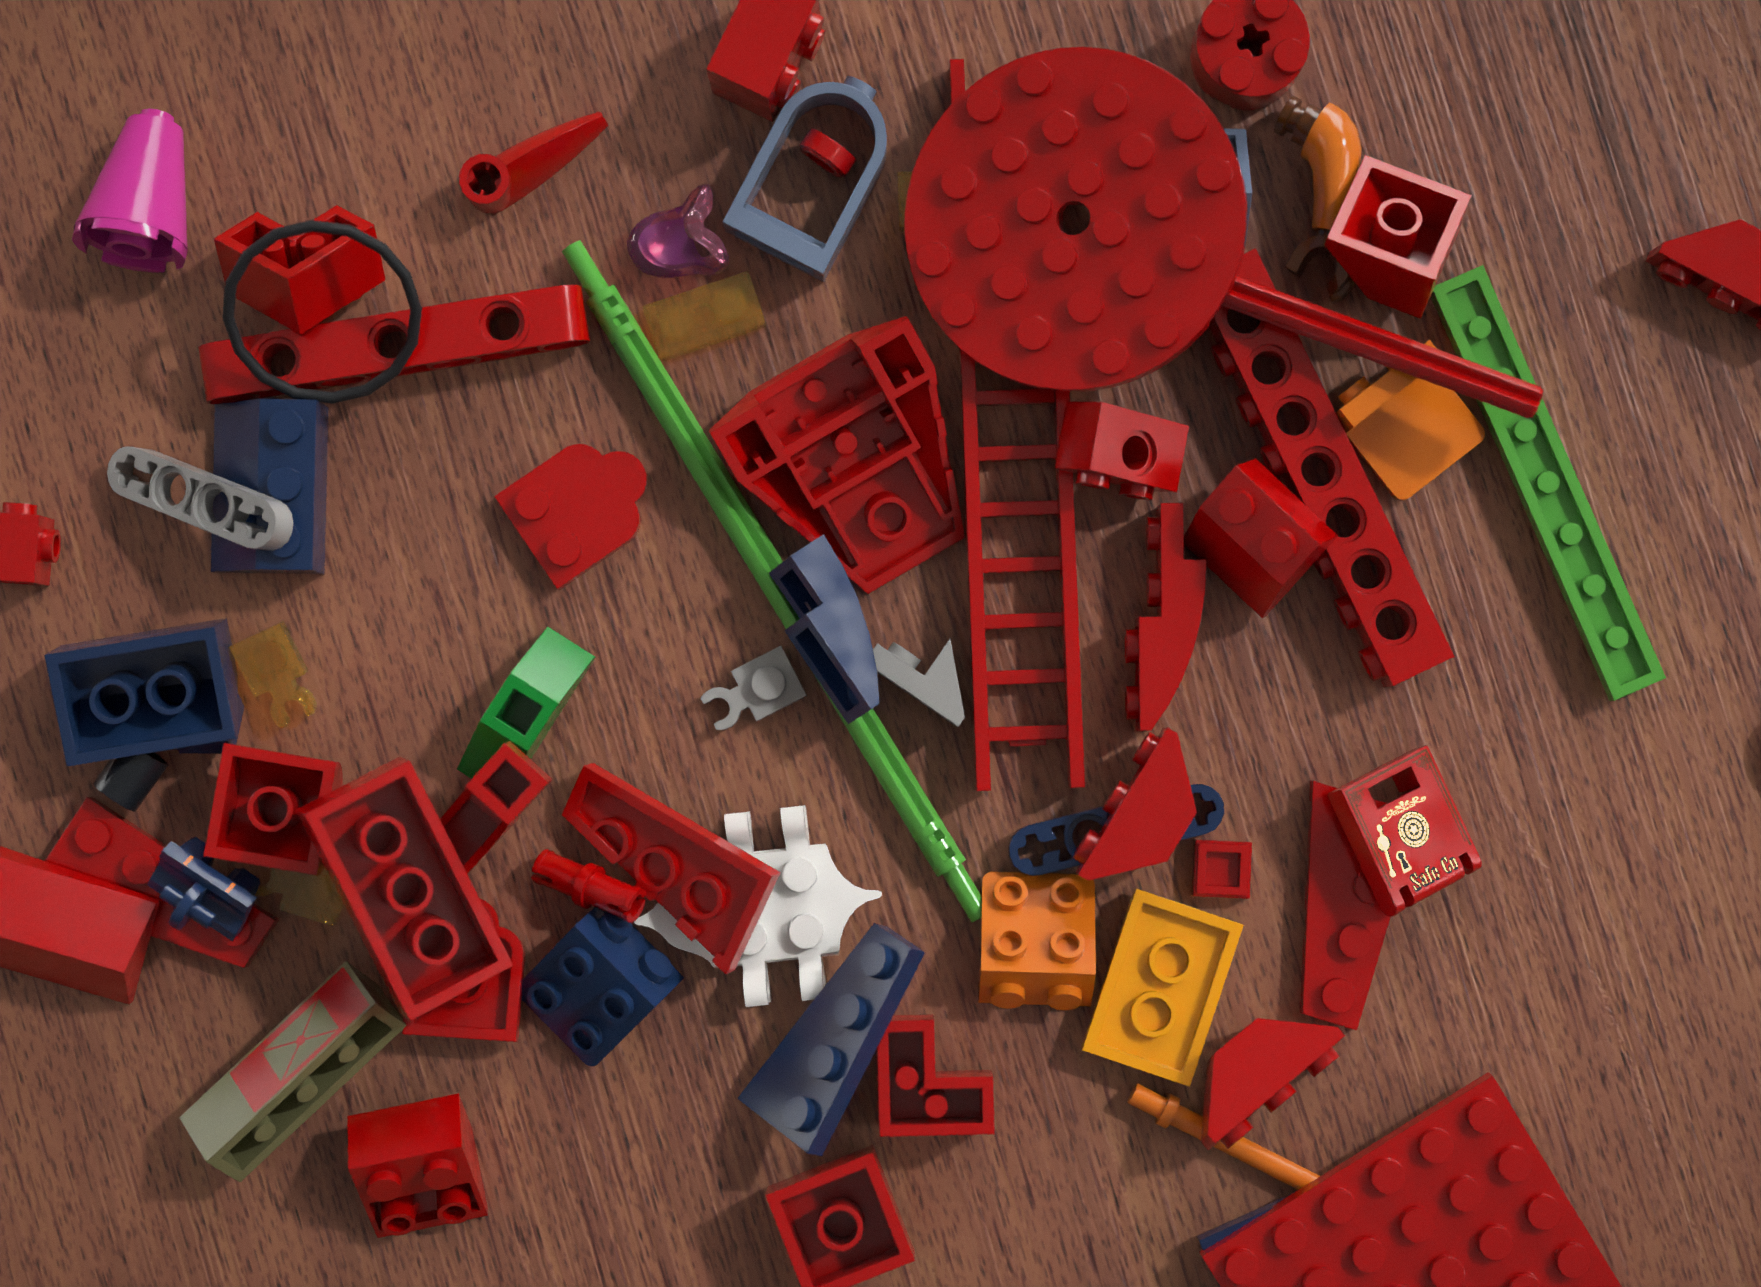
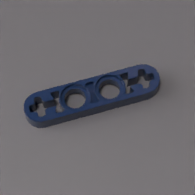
M1190 784L1192 794L1198 793L1202 801L1212 802L1213 811L1205 814L1206 823L1202 825H1197L1196 820L1193 818L1181 840L1207 834L1215 830L1221 823L1224 816V802L1220 794L1212 787L1204 784ZM1102 806L1029 824L1018 829L1012 835L1008 845L1012 864L1022 873L1028 875H1043L1079 866L1080 862L1073 859V855L1077 850L1072 838L1074 828L1084 820L1096 821L1103 827L1110 814L1102 810ZM1063 825V843L1071 855L1070 859L1059 861V849L1042 854V864L1038 866H1033L1029 858L1019 857L1018 848L1026 845L1025 836L1035 834L1039 842L1054 840L1057 838L1051 830L1052 827Z

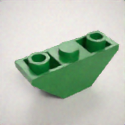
M547 627L510 672L480 719L457 770L472 779L500 747L508 741L515 744L531 759L596 657L550 627Z

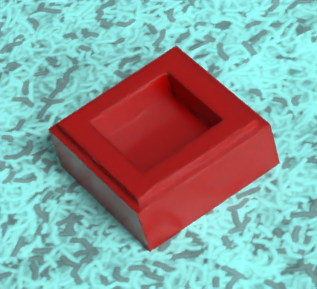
M1194 839L1191 895L1250 899L1252 842Z

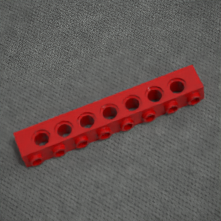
M1256 248L1244 253L1237 276L1275 289ZM1221 306L1209 322V328L1217 342L1216 345L1211 347V352L1222 375L1227 377L1232 374L1242 394L1235 397V400L1245 423L1249 428L1257 425L1266 443L1265 446L1260 448V453L1267 469L1276 478L1282 476L1286 487L1325 524L1329 510L1334 507L1347 510L1353 518L1351 534L1348 537H1337L1313 564L1323 580L1331 577L1340 598L1334 600L1336 611L1348 631L1356 628L1365 647L1358 651V654L1368 676L1373 682L1380 679L1384 688L1391 687L1455 657L1298 334L1256 318L1254 331L1246 334L1238 333L1230 327L1227 321L1229 308ZM1269 357L1278 364L1280 378L1277 383L1263 384L1254 377L1252 363L1255 358ZM1293 407L1302 414L1305 425L1301 434L1288 435L1279 428L1277 413L1280 408ZM1316 457L1325 462L1329 470V478L1324 486H1313L1305 481L1301 472L1302 463L1305 458ZM1357 558L1371 560L1378 570V579L1370 589L1358 586L1352 579L1351 567ZM1384 608L1396 611L1402 619V631L1394 640L1384 638L1376 627L1377 615Z

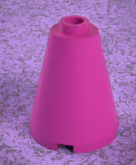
M143 109L140 114H134L127 118L74 225L72 241L79 250L87 254L88 245L90 244L103 251L101 261L134 271L165 272L167 262L175 261L177 270L183 268L188 253L183 129L174 122L172 115L158 109Z

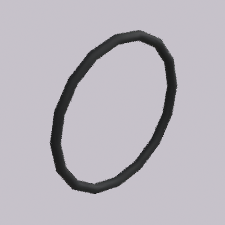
M309 220L275 228L242 252L225 282L222 319L234 353L259 381L293 399L318 400L322 403L334 404L368 396L400 374L418 344L422 307L411 273L385 243L352 225ZM310 232L347 236L379 253L401 279L410 307L407 341L391 367L365 385L335 392L297 388L268 373L244 347L234 318L237 284L255 256L280 239Z

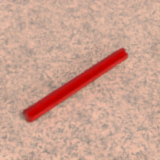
M1237 276L1231 293L1227 294L1221 305L1526 418H1532L1536 414L1543 397V389L1535 384Z

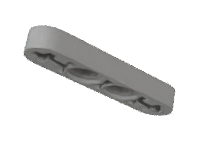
M125 446L118 449L108 463L107 476L109 484L113 491L120 496L244 547L274 551L282 548L289 541L292 534V513L287 505L280 500L155 450ZM135 467L142 472L153 474L150 482L138 481V477L133 475V468ZM181 475L185 480L186 492L183 500L179 504H175L171 498V484L175 477ZM223 491L228 498L229 507L225 518L219 522L213 515L212 507L215 497ZM249 514L261 515L262 519L268 522L267 531L265 532V529L259 525L246 522Z

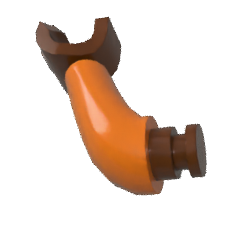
M1292 96L1282 109L1275 124L1274 132L1280 136H1284L1287 132L1292 134L1291 141L1303 147L1301 158L1309 162L1313 173L1312 230L1316 231V236L1302 241L1293 251L1285 265L1289 272L1301 277L1307 264L1313 257L1320 254L1332 255L1325 246V242L1360 167L1362 148L1357 127L1348 114L1340 107L1328 103L1321 110L1310 104L1305 109L1301 107L1302 99ZM1338 261L1332 280L1326 284L1333 305L1345 299L1354 285V281Z

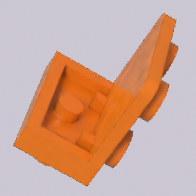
M1431 340L1425 343V345L1436 348ZM1385 366L1388 372L1372 385L1364 376L1340 394L1338 398L1344 406L1336 414L1353 447L1396 500L1403 501L1410 498L1481 443L1485 437V430L1455 391Z
M1022 872L986 873L982 879L981 960L978 1003H992L996 1007L1005 1009L1017 1008L1023 1004L1049 1005L1057 1010H1073L1080 1006L1091 1007L1096 977L1094 880L1087 881L1077 874L1047 873L1043 875H1028Z

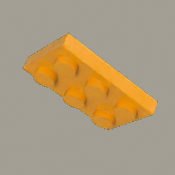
M1134 888L1081 1049L1190 1087L1244 925Z

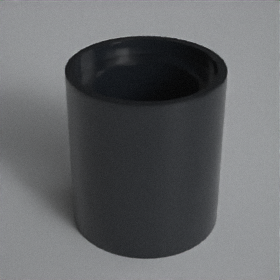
M155 752L110 759L93 782V785L117 804L136 812L169 764Z

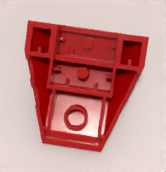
M907 316L848 334L748 392L708 430L737 481L755 494L790 527H793L810 543L824 534L842 563L847 576L867 594L965 538L954 473L950 466L947 449L945 421L941 415L935 366Z

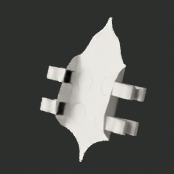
M806 805L780 808L786 848L754 851L750 811L724 815L727 841L781 872L737 965L743 967V990L746 1007L769 1005V1002H771V990L767 963L799 960L802 1001L814 1000L826 985L823 957L839 954L840 939L849 917L856 908L865 902L882 896V892L878 890H864L846 880L833 863L826 844L810 845ZM659 903L650 912L638 917L634 921L637 925L647 926L656 930L674 947L702 956L714 968H718L712 962L714 956L696 939L691 941L675 926L677 920Z

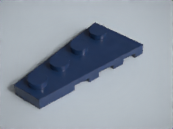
M874 923L737 1099L806 1153L822 1156L925 952L889 927Z

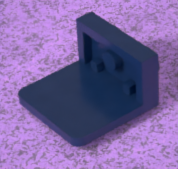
M594 907L522 980V1001L584 1064L596 1066L684 977L671 964L668 957L658 951L632 923Z

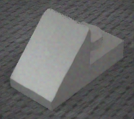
M949 639L925 675L916 670L921 660L895 642L890 645L888 650L877 643L873 649L877 673L954 726L959 727L965 715L951 640Z

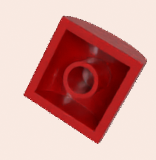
M224 743L204 856L316 876L320 875L325 866L296 809L343 785L341 764L335 761Z

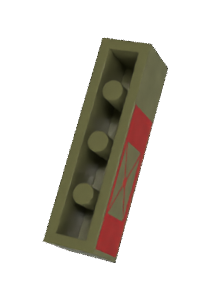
M345 961L179 1118L204 1160L236 1181L241 1182L407 1025L379 985Z

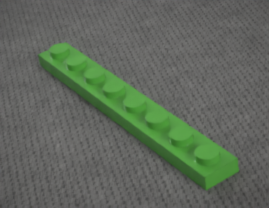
M1483 265L1435 285L1431 299L1456 356L1536 385ZM1476 399L1609 701H1615L1665 679L1666 676L1543 399L1532 418L1520 416Z

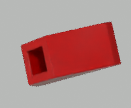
M1738 219L1663 242L1650 251L1645 261L1658 268L1656 274L1661 279L1677 287L1687 288L1689 284L1708 294L1706 301L1709 304L1730 314H1737L1738 310L1758 320L1756 327L1761 331V229L1742 219Z
M1168 727L1162 728L1158 736L1149 731L1132 758L1133 762L1140 765L1128 785L1119 780L1102 810L1110 814L1099 834L1090 829L1073 855V859L1080 862L1075 872L1080 877L1089 881L1168 861L1195 817L1197 810L1178 733Z
M1262 1018L1255 1019L1215 1052L1207 1062L1201 1143L1209 1151L1221 1141L1229 1149L1254 1128L1248 1121V1117L1263 1105L1272 1113L1297 1092L1290 1084L1306 1069L1315 1077L1340 1056L1333 1047L1345 1037L1344 1033L1335 1026Z

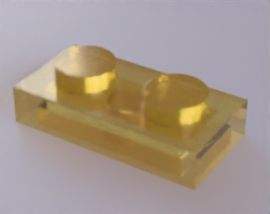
M748 271L642 306L661 362L767 327Z

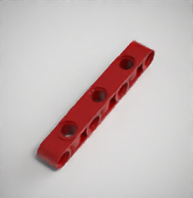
M559 285L422 307L418 344L402 371L396 377L510 359L588 344L590 338L582 288L580 285ZM410 309L321 323L301 335L291 329H284L241 338L244 347L272 375L271 361L274 355L281 350L292 349L296 357L293 370L287 375L276 377L297 388L319 390L368 382L391 367L396 359L383 357L381 344L389 333L395 331L404 332L407 337ZM505 313L518 316L519 328L512 338L507 340L493 338L491 333L492 324L498 316ZM230 339L209 342L198 346L207 404H221L286 395L259 381L234 353Z

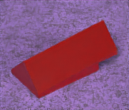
M0 846V967L130 1005L136 993L160 899Z

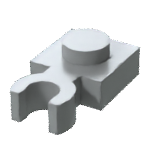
M779 646L732 670L731 672L738 686L731 690L723 687L712 688L706 691L700 699L703 704L710 703L717 698L725 699L730 707L728 716L714 723L716 730H726L738 722L741 711L750 708L755 720L759 721L807 695L782 646Z

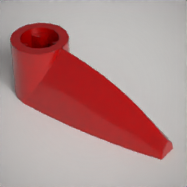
M599 111L531 136L495 156L491 154H478L470 157L463 164L459 172L461 190L477 210L493 214L501 212L531 193L565 167L605 130L608 123ZM489 173L491 178H494L496 174L501 175L495 181L497 190L492 194L487 195L483 189L479 194L475 193L481 186L478 179L482 175Z

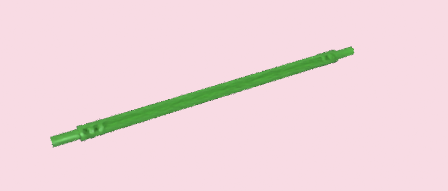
M581 240L570 244L562 253L589 296V299L586 301L588 307L593 312L610 343L615 348L784 627L787 629L800 618L769 574L783 560L647 340L627 304L622 299L616 286H608ZM824 690L909 829L913 839L920 847L924 857L931 865L937 877L943 875L971 923L981 918L982 896L962 865V862L966 860L964 855L959 850L953 837L948 832L942 819L932 806L874 709L848 724Z

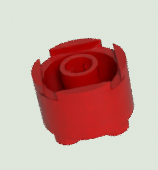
M1213 0L1203 12L1190 50L1191 68L1197 83L1211 98L1230 105L1231 108L1256 110L1273 104L1290 89L1306 63L1310 47L1307 21L1301 9L1293 0ZM1242 39H1248L1251 44H1258L1260 46L1257 56L1253 57L1249 49L1239 50L1238 47Z

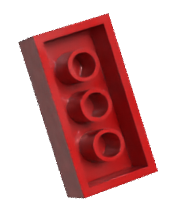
M398 757L296 809L396 1007L409 1021L513 966L410 760Z

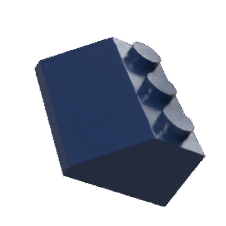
M253 399L215 404L213 474L286 504L292 513L293 531L289 541L282 548L274 551L247 548L212 533L211 572L325 574L329 407L318 400ZM223 491L215 497L212 507L213 515L219 522L225 518L229 507L228 498ZM249 514L246 522L259 525L266 532L268 522L264 521L261 515Z
M227 618L60 645L44 655L67 766L231 740L238 737V672Z

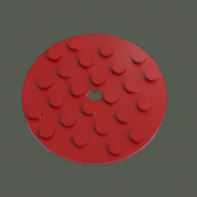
M1066 47L1040 51L1011 61L979 79L948 107L932 128L913 168L907 191L905 206L907 256L920 296L934 320L962 351L981 365L1002 377L1043 390L1089 392L1113 388L1133 382L1155 372L1188 349L1206 331L1210 325L1209 322L1220 309L1227 294L1231 293L1245 251L1244 243L1248 212L1245 182L1232 144L1216 116L1191 88L1170 72L1142 58L1105 48ZM1070 204L1085 206L1090 213L1088 227L1077 235H1068L1060 229L1061 214L1066 209V206Z

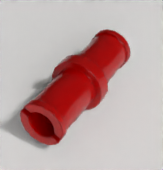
M549 849L543 850L533 864L532 872L535 873L531 876L533 883L544 885L572 897V902L579 907L588 909L594 906L623 918L624 921L629 923L636 921L643 911L646 902L645 899H642L646 896L645 889L632 886L606 875L604 868L597 864L588 863L584 866L555 854L554 851Z

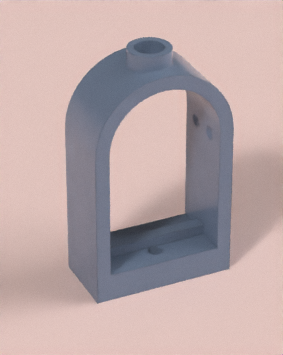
M847 76L844 83H817L794 94L780 111L723 220L725 232L825 282L881 175L886 161V127L881 112L872 101L877 91L867 83L855 77ZM838 105L853 110L867 122L874 135L875 147L862 176L825 244L753 207L752 204L797 120L806 112L816 107Z

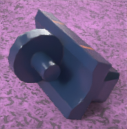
M197 837L191 838L181 846L170 841L161 851L159 864L147 884L160 893V899L175 908L169 919V925L179 931L192 919L204 928L208 929L211 927L233 941L242 931L257 897L255 894L261 883L260 879L244 868H235L227 877L211 867L215 858L204 856L206 843Z

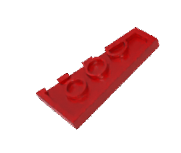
M595 763L584 765L561 815L612 864L618 863L637 881L635 887L638 886L645 889L646 898L650 901L656 900L677 920L675 926L691 941L696 939L714 956L712 962L727 975L735 971L781 872Z
M1310 781L1309 801H1311L1310 829L1308 828L1307 841L1308 874L1307 886H1305L1306 919L1302 952L1300 1013L1357 1030L1391 917L1385 915L1380 909L1327 796L1329 792L1337 788L1316 781ZM1373 799L1377 808L1386 804L1385 802Z
M87 797L45 861L160 899V893L147 884L159 864L161 851L167 845L93 797ZM160 899L151 936L245 968L250 965L279 919L254 903L242 931L231 941L213 928L209 927L206 929L192 919L178 931L168 923L175 908Z

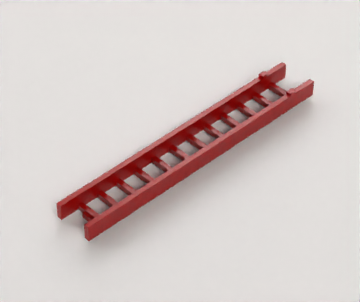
M950 59V105L965 91L964 59ZM1062 213L1060 217V229L1064 232ZM959 348L976 791H991L989 742L1009 741V747L1046 745V740L1067 739L1068 788L1085 787L1073 473L1056 469L1057 500L980 503L979 462L1056 460L1066 403L1070 401V391L1051 389L976 391L975 360ZM1054 404L1055 444L978 447L977 407ZM1058 515L1060 556L983 559L981 518ZM1060 571L1062 612L985 615L983 574ZM1062 627L1064 668L987 671L985 630ZM1064 683L1066 725L989 727L987 686Z

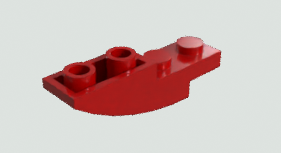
M1160 503L1156 507V517L1146 518L1147 550H1156V573H1147V606L1157 607V617H1138L1135 619V629L1125 630V662L1135 663V686H1126L1125 713L1126 720H1136V731H1152L1168 708L1187 669L1201 623L1206 588L1207 559L1184 560L1183 503Z

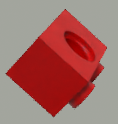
M1067 401L1055 469L1077 474L1075 483L1086 487L1109 489L1110 483L1121 485L1119 495L1134 499L1152 501L1154 491L1177 493L1189 426L1105 402Z

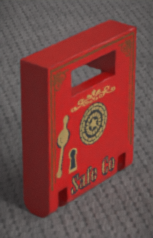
M1428 745L1412 749L1327 794L1380 909L1389 917L1397 915L1404 911L1405 908L1417 904L1464 878L1465 874L1468 875L1477 871L1482 866L1480 856ZM1392 776L1399 793L1411 790L1377 808L1368 788Z

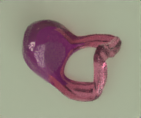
M702 184L694 188L681 206L651 214L642 219L632 229L627 240V249L633 263L643 273L658 278H677L696 274L714 276L723 273L729 266V256L722 240L703 225L704 219L710 214L713 207V193L709 184ZM694 240L703 245L710 254L702 257L695 247Z

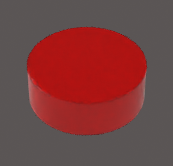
M810 128L799 144L800 151L808 159L838 178L846 177L856 162L855 157L843 146L813 128Z

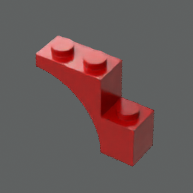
M511 741L504 743L466 784L460 796L440 818L467 875L553 780Z

